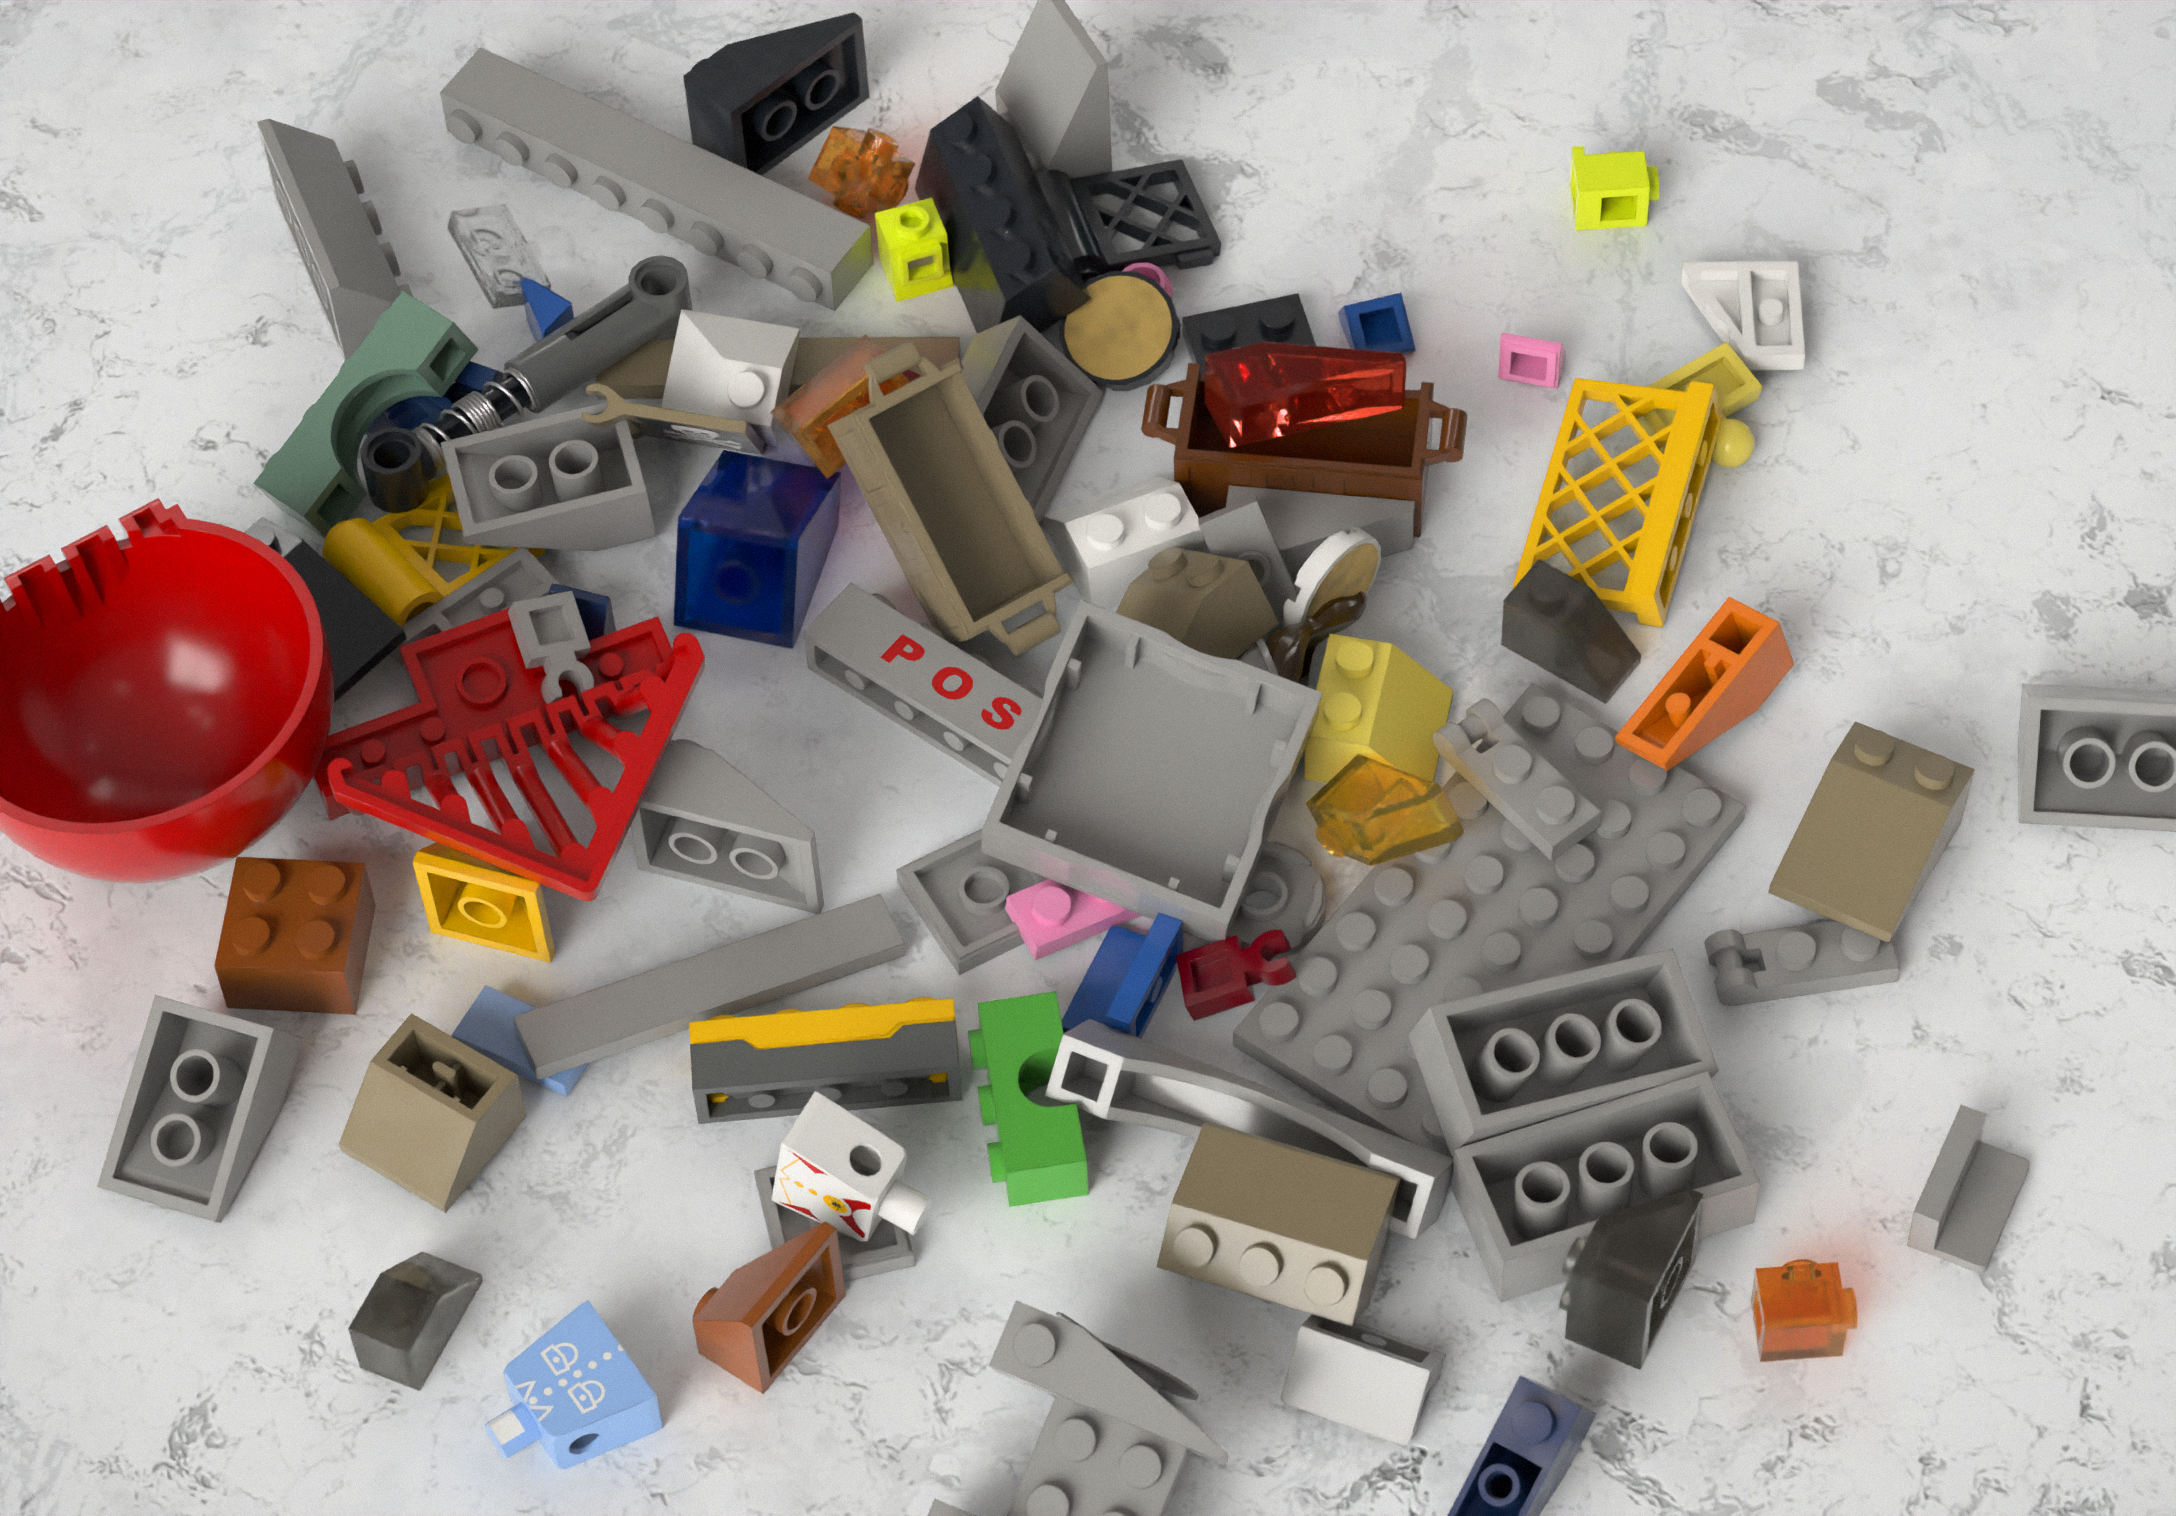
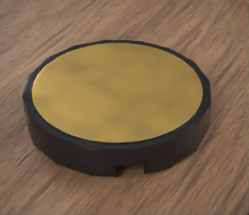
M1111 271L1089 279L1085 285L1091 299L1061 319L1059 338L1065 357L1094 384L1103 388H1111L1112 391H1130L1150 384L1168 369L1175 356L1174 351L1178 345V338L1180 340L1181 324L1171 297L1155 280L1137 272Z

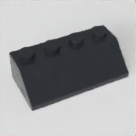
M977 96L930 129L914 189L919 201L931 197L947 233L950 271L977 334L1020 315L1041 334L1090 300L1091 296L1015 128Z

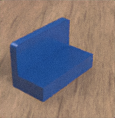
M1158 912L1147 936L1119 926L1110 927L1061 1020L1063 1032L1066 1033L1086 1020L1092 1019L1142 1039L1178 968L1176 955L1184 953L1183 921Z

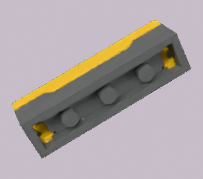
M917 997L905 1003L872 1006L865 1003H850L838 1009L816 1011L784 1009L771 1015L749 1017L718 1015L705 1021L689 1022L692 1091L698 1124L800 1115L815 1091L847 1111L963 1100L954 998L936 1000L930 997Z

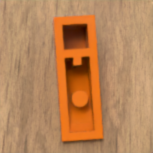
M1728 597L1615 736L1617 744L1668 771L1756 712L1794 665L1780 622Z

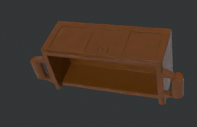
M1188 363L1186 380L1167 385L1153 384L1148 387L1141 430L1148 437L1160 438L1176 445L1174 453V481L1180 483L1198 518L1226 507L1229 485L1415 501L1414 537H1421L1429 465L1444 461L1450 463L1458 462L1463 458L1468 416L1461 409L1448 408L1433 401L1434 383L1421 382V390L1418 389V391L1357 386V384L1346 383L1331 384L1282 380L1272 377L1258 378L1209 374L1201 372V364ZM1171 396L1183 397L1178 428L1166 427ZM1433 418L1442 419L1439 450L1431 449Z

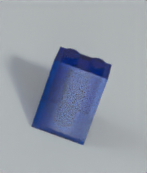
M723 450L678 516L673 625L793 649L838 529L842 472Z

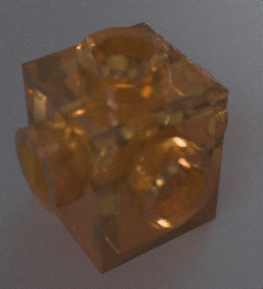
M832 126L807 179L834 195L833 205L851 216L864 219L867 213L875 214L895 208L901 203L908 191V178L916 163L897 151L900 145L899 142L883 132L875 129H868L866 132L863 129Z

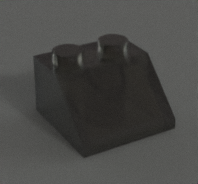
M1688 1189L1599 1216L1587 1240L1579 1236L1574 1240L1562 1270V1275L1569 1277L1559 1304L1560 1309L1567 1311L1565 1339L1641 1370L1695 1263L1703 1193Z

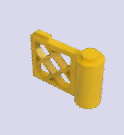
M448 472L429 482V494L419 507L404 513L390 512L372 523L365 518L344 520L333 526L325 537L322 557L400 627L520 548L513 547L505 551L484 548V545L468 547L440 544L443 529L463 531L459 513L447 512L448 505L455 501ZM410 525L434 527L431 543L404 540L397 532ZM525 547L535 558L545 554V548ZM436 561L471 564L469 572L449 583L435 571Z

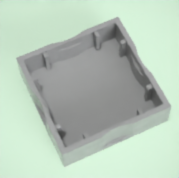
M1080 599L1046 678L1043 701L1038 716L1030 731L1017 746L983 825L981 852L1155 920L1158 912L1183 921L1184 932L1214 943L1225 940L1230 933L1317 720L1323 693L1237 659L1215 657L1199 652L1182 644L1164 631Z

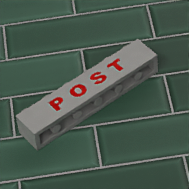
M850 583L803 631L808 669L1000 787L1017 746L1023 741L1038 716L1043 696L1032 686L1027 684L1018 685L1000 674L981 655L975 653L969 655L954 646L935 627L926 623L918 624L900 613L884 596L877 593L871 595Z

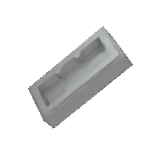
M1254 495L1198 518V525L1211 554L1248 561L1279 622H1282L1285 601L1289 598L1295 603L1299 592L1296 585H1294L1293 578L1257 496Z

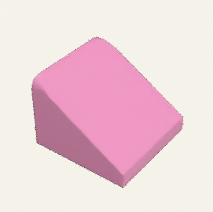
M1502 333L1500 338L1498 378L1558 389L1566 357L1563 344Z

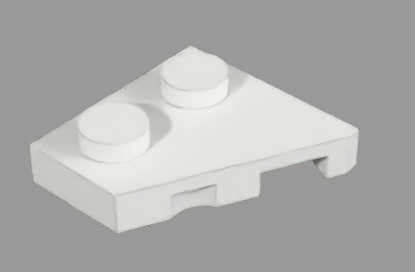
M1798 261L1682 262L1681 285L1723 343L1727 342L1749 370L1804 369L1805 344Z

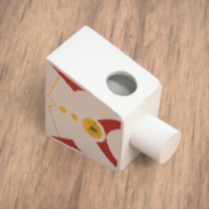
M816 1091L781 1143L771 1200L819 1223L826 1221L834 1226L837 1231L856 1240L868 1241L882 1219L914 1235L925 1220L933 1202V1199L902 1182L908 1155L903 1146Z

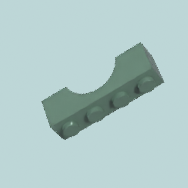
M402 290L392 305L380 315L375 327L355 353L345 360L338 375L321 397L308 408L302 421L280 450L270 457L263 472L253 484L282 511L325 539L333 526L349 519L367 495L358 474L357 457L363 436L372 422L387 408L402 400L416 396L442 397L479 349L453 321Z

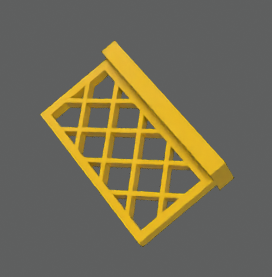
M1581 378L1574 379L1514 580L1513 589L1516 596L1636 613L1639 624L1656 627L1664 626L1723 419L1715 384L1690 381L1688 391L1684 392ZM1587 399L1611 402L1618 410L1617 414L1591 429L1582 419ZM1656 408L1676 411L1673 423L1652 436L1647 434L1637 420ZM1629 425L1641 442L1612 459L1600 441ZM1577 430L1581 433L1578 437H1576ZM1666 445L1664 454H1662L1659 449ZM1591 447L1603 462V465L1574 481L1566 470L1568 460ZM1651 455L1660 467L1658 475L1634 489L1622 471ZM1614 477L1626 495L1596 511L1584 493ZM1563 481L1566 487L1560 490ZM1651 498L1649 506L1647 507L1644 501ZM1576 499L1588 517L1559 534L1551 523L1552 514L1557 509ZM1636 507L1644 518L1643 527L1619 542L1607 526V523ZM1598 529L1610 545V548L1581 564L1569 546ZM1546 534H1548L1551 539L1544 543ZM1635 551L1634 558L1632 560L1628 554ZM1558 552L1562 553L1573 569L1554 581L1534 579L1537 565ZM1621 560L1629 571L1624 591L1598 588L1591 576Z

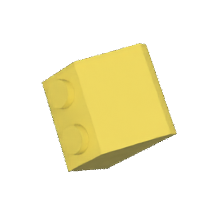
M1330 633L1316 687L1317 691L1323 693L1317 720L1305 747L1304 779L1430 800L1440 757L1433 743L1432 735L1448 722L1453 700V690L1392 643Z

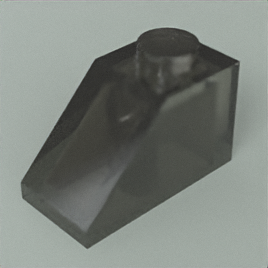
M1540 559L1537 560L1503 600L1501 645L1605 704L1641 663L1640 652L1593 589Z
M423 1251L381 1272L348 1328L360 1368L421 1391L483 1282L482 1274Z

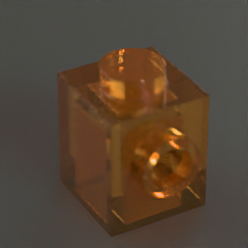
M1800 1259L1790 1261L1779 1267L1755 1269L1751 1307L1760 1362L1843 1355L1847 1329L1857 1328V1304L1854 1289L1852 1287L1842 1288L1838 1262L1818 1264L1812 1260Z

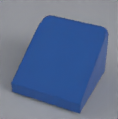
M525 277L520 282L527 322L536 342L574 319L572 302L531 278Z
M1401 293L1346 305L1338 311L1340 324L1357 366L1416 351Z

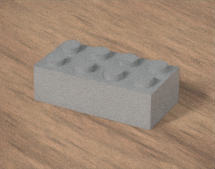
M1673 948L1429 1006L1408 1034L1452 1158H1454V1149L1706 1071L1709 1072L1712 1079L1719 1071Z
M1708 1071L1454 1149L1452 1191L1500 1302L1752 1224L1755 1221L1760 1180Z

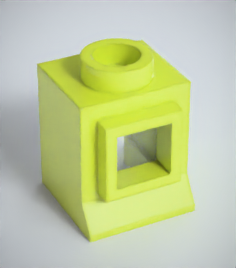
M932 197L875 213L879 260L897 302L954 287L950 271L947 233Z

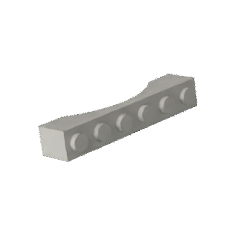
M1092 1019L1086 1020L1063 1034L1045 1094L1047 1097L1068 1105L1077 1104L1078 1109L1104 1119L1143 1125L1198 1139L1203 1124L1209 1121L1400 1177L1388 1229L1414 1240L1437 1222L1453 1172L1454 1159Z

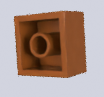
M236 857L214 964L227 1008L356 1015L376 908L365 863Z

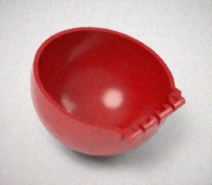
M159 498L118 518L127 539L116 541L108 525H105L62 547L61 551L65 560L55 564L50 554L4 577L3 580L11 596L3 603L0 599V830L15 844L57 868L83 877L109 882L145 884L176 880L210 870L234 859L254 846L281 823L302 796L316 772L326 746L332 722L334 705L332 655L320 613L305 581L287 560L262 541L242 531L221 524L187 519L178 504L165 509Z

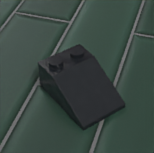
M853 12L730 43L709 58L697 62L688 73L683 75L693 145L763 176L870 98L862 18Z
M264 517L260 518L244 532L262 541L287 560L305 581L312 594L331 650L334 671V703L407 639L404 630L303 539Z

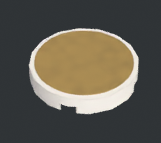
M1351 527L1350 534L1342 530L1329 536L1318 546L1300 568L1296 576L1297 579L1294 585L1301 590L1295 603L1289 598L1285 601L1283 607L1284 626L1304 622L1307 616H1313L1323 604L1331 599L1352 596L1360 591L1367 595L1375 580L1381 562V546L1377 540L1359 527Z

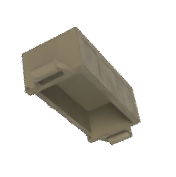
M907 341L866 362L864 368L869 378L870 403L827 426L931 626L940 631L951 644L969 640L989 630L1000 641L1006 643L1015 656H1019L1059 634L1061 630L1056 619L1055 593L1073 584L1075 581L1069 571L1065 572V570H1062L1034 516L1035 512L1022 493L998 446L999 443L992 429H989L961 375V370L964 367L960 359L956 358L940 367H936L925 356L918 353L912 342ZM919 365L923 373L922 376L883 395L879 384ZM1040 601L1042 602L1046 610L1045 613L1008 633L1006 632L1002 624L1003 621Z

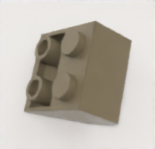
M411 1013L370 1061L340 1139V1150L447 1213L526 1118L527 1114L518 1075Z

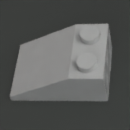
M1038 0L995 90L997 113L1015 128L1035 173L1056 169L1065 172L1070 179L1112 172L1108 63L1065 0Z
M607 402L441 442L466 544L599 551L656 537L647 489L627 419L603 428L589 425L581 417L582 412L599 415L607 407Z
M687 739L671 740L631 824L638 869L820 914L824 906L815 832L714 750L703 748L698 743Z
M155 995L97 1187L221 1223L285 1102L304 1038L272 1027Z

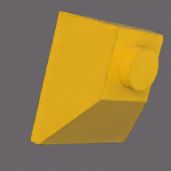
M438 842L417 851L413 859V866L430 932L548 963L552 962L556 952L540 883Z

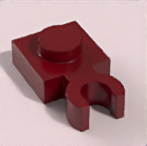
M1280 929L1266 931L1259 935L1252 942L1251 946L1246 948L1239 937L1235 935L1225 940L1176 955L1185 1008L1192 1019L1196 1021L1255 1001L1253 985L1264 982L1268 985L1279 986L1297 977L1296 971L1288 957L1271 961L1274 956L1291 950V945L1284 932Z

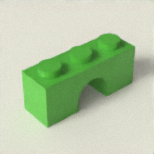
M1056 991L977 1003L980 1029L968 1030V1040L973 1070L986 1068L989 1085L977 1086L983 1126L996 1125L998 1142L987 1143L992 1183L1005 1181L1009 1207L1089 1195L1087 1159L1077 1104L1046 1107L1037 1105L1026 1098L1035 1089L1048 1085L1064 1034Z

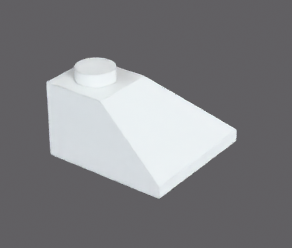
M681 309L661 408L746 421L763 440L765 445L778 447L801 333L800 328Z

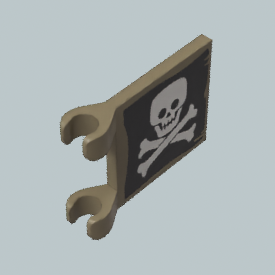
M600 383L588 385L586 389L589 395L605 396L607 398V407L603 413L591 415L587 412H582L581 417L591 426L603 428L627 419L632 440L648 436L763 455L765 443L746 421L626 402L610 387Z

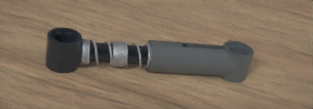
M653 256L639 261L631 269L627 285L504 364L502 381L499 383L486 382L483 386L482 394L472 391L464 398H461L452 405V410L444 409L440 413L439 421L434 425L422 423L412 431L400 427H389L372 433L364 441L360 450L368 493L373 504L384 512L395 514L408 512L419 507L429 494V481L437 476V472L442 467L446 466L441 442L503 427L502 422L513 414L517 413L520 416H524V407L533 413L539 414L652 339L666 340L675 338L681 309L693 311L688 273L684 265L673 257ZM493 385V387L486 390L488 386ZM446 413H451V414H449L448 416H446L445 418H443V416H444Z

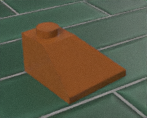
M825 1221L734 1270L719 1289L713 1287L708 1290L698 1302L692 1320L698 1353L764 1394L846 1296L837 1229Z

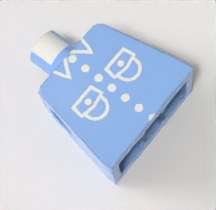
M589 1300L575 1308L506 1366L503 1373L514 1407L485 1423V1428L491 1441L505 1460L534 1442L539 1441L559 1469H568L663 1428L656 1394Z

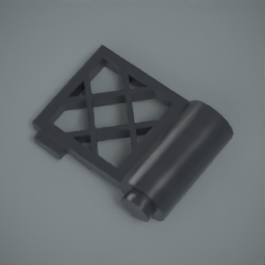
M1182 159L1070 179L1065 172L1056 169L1035 173L1084 283L1093 277L1111 271H1123L1127 266L1135 263H1150L1157 267L1177 264L1179 270L1211 265L1213 264L1214 256H1220L1222 243ZM1173 182L1179 194L1172 203L1148 193L1146 190L1151 185ZM1108 193L1125 200V202L1116 213L1095 204L1091 196ZM1135 206L1163 217L1155 229L1128 218ZM1174 221L1195 230L1199 238L1181 241L1165 233ZM1117 232H1120L1145 244L1139 250L1117 254L1112 240Z

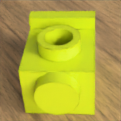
M1584 146L1572 147L1569 187L1576 231L1647 226L1649 201L1659 200V177L1656 165L1647 166L1645 152H1608L1585 155Z

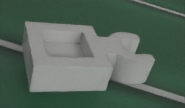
M568 591L513 602L508 610V615L525 668L543 666L546 673L541 685L544 701L550 704L562 698V690L558 683L560 680H567L573 683L581 701L580 692L594 688V679L590 670L583 663L577 661V659L584 658L587 655L591 646L573 592Z

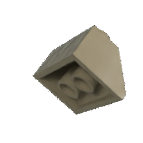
M1206 1121L1202 1126L1171 1203L1157 1268L1352 1326L1370 1305L1401 1178Z

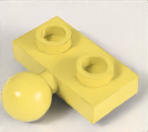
M1727 342L1647 386L1687 392L1690 381L1715 384L1723 419L1711 459L1716 464L1726 468L1738 467L1749 460L1755 447V439L1751 429L1740 420L1726 419V417L1758 400L1763 386ZM1656 408L1637 420L1647 434L1652 436L1673 423L1676 411ZM1666 445L1659 449L1662 452V454L1664 453Z

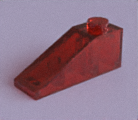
M1274 342L1255 343L1205 355L1204 403L1228 446L1232 448L1404 409L1407 360L1402 353Z

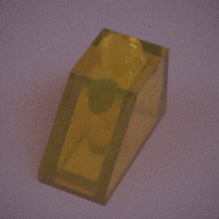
M1357 754L1305 803L1318 825V828L1315 830L1316 837L1328 852L1338 858L1347 856L1369 866L1456 841L1465 833L1439 784Z

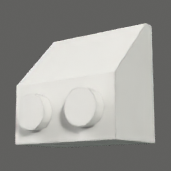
M1158 476L1043 516V524L1075 581L1074 583L1083 600L1105 609L1121 602L1129 584L1148 569L1149 561L1161 551L1178 547L1204 553V536L1198 525V516L1180 483Z

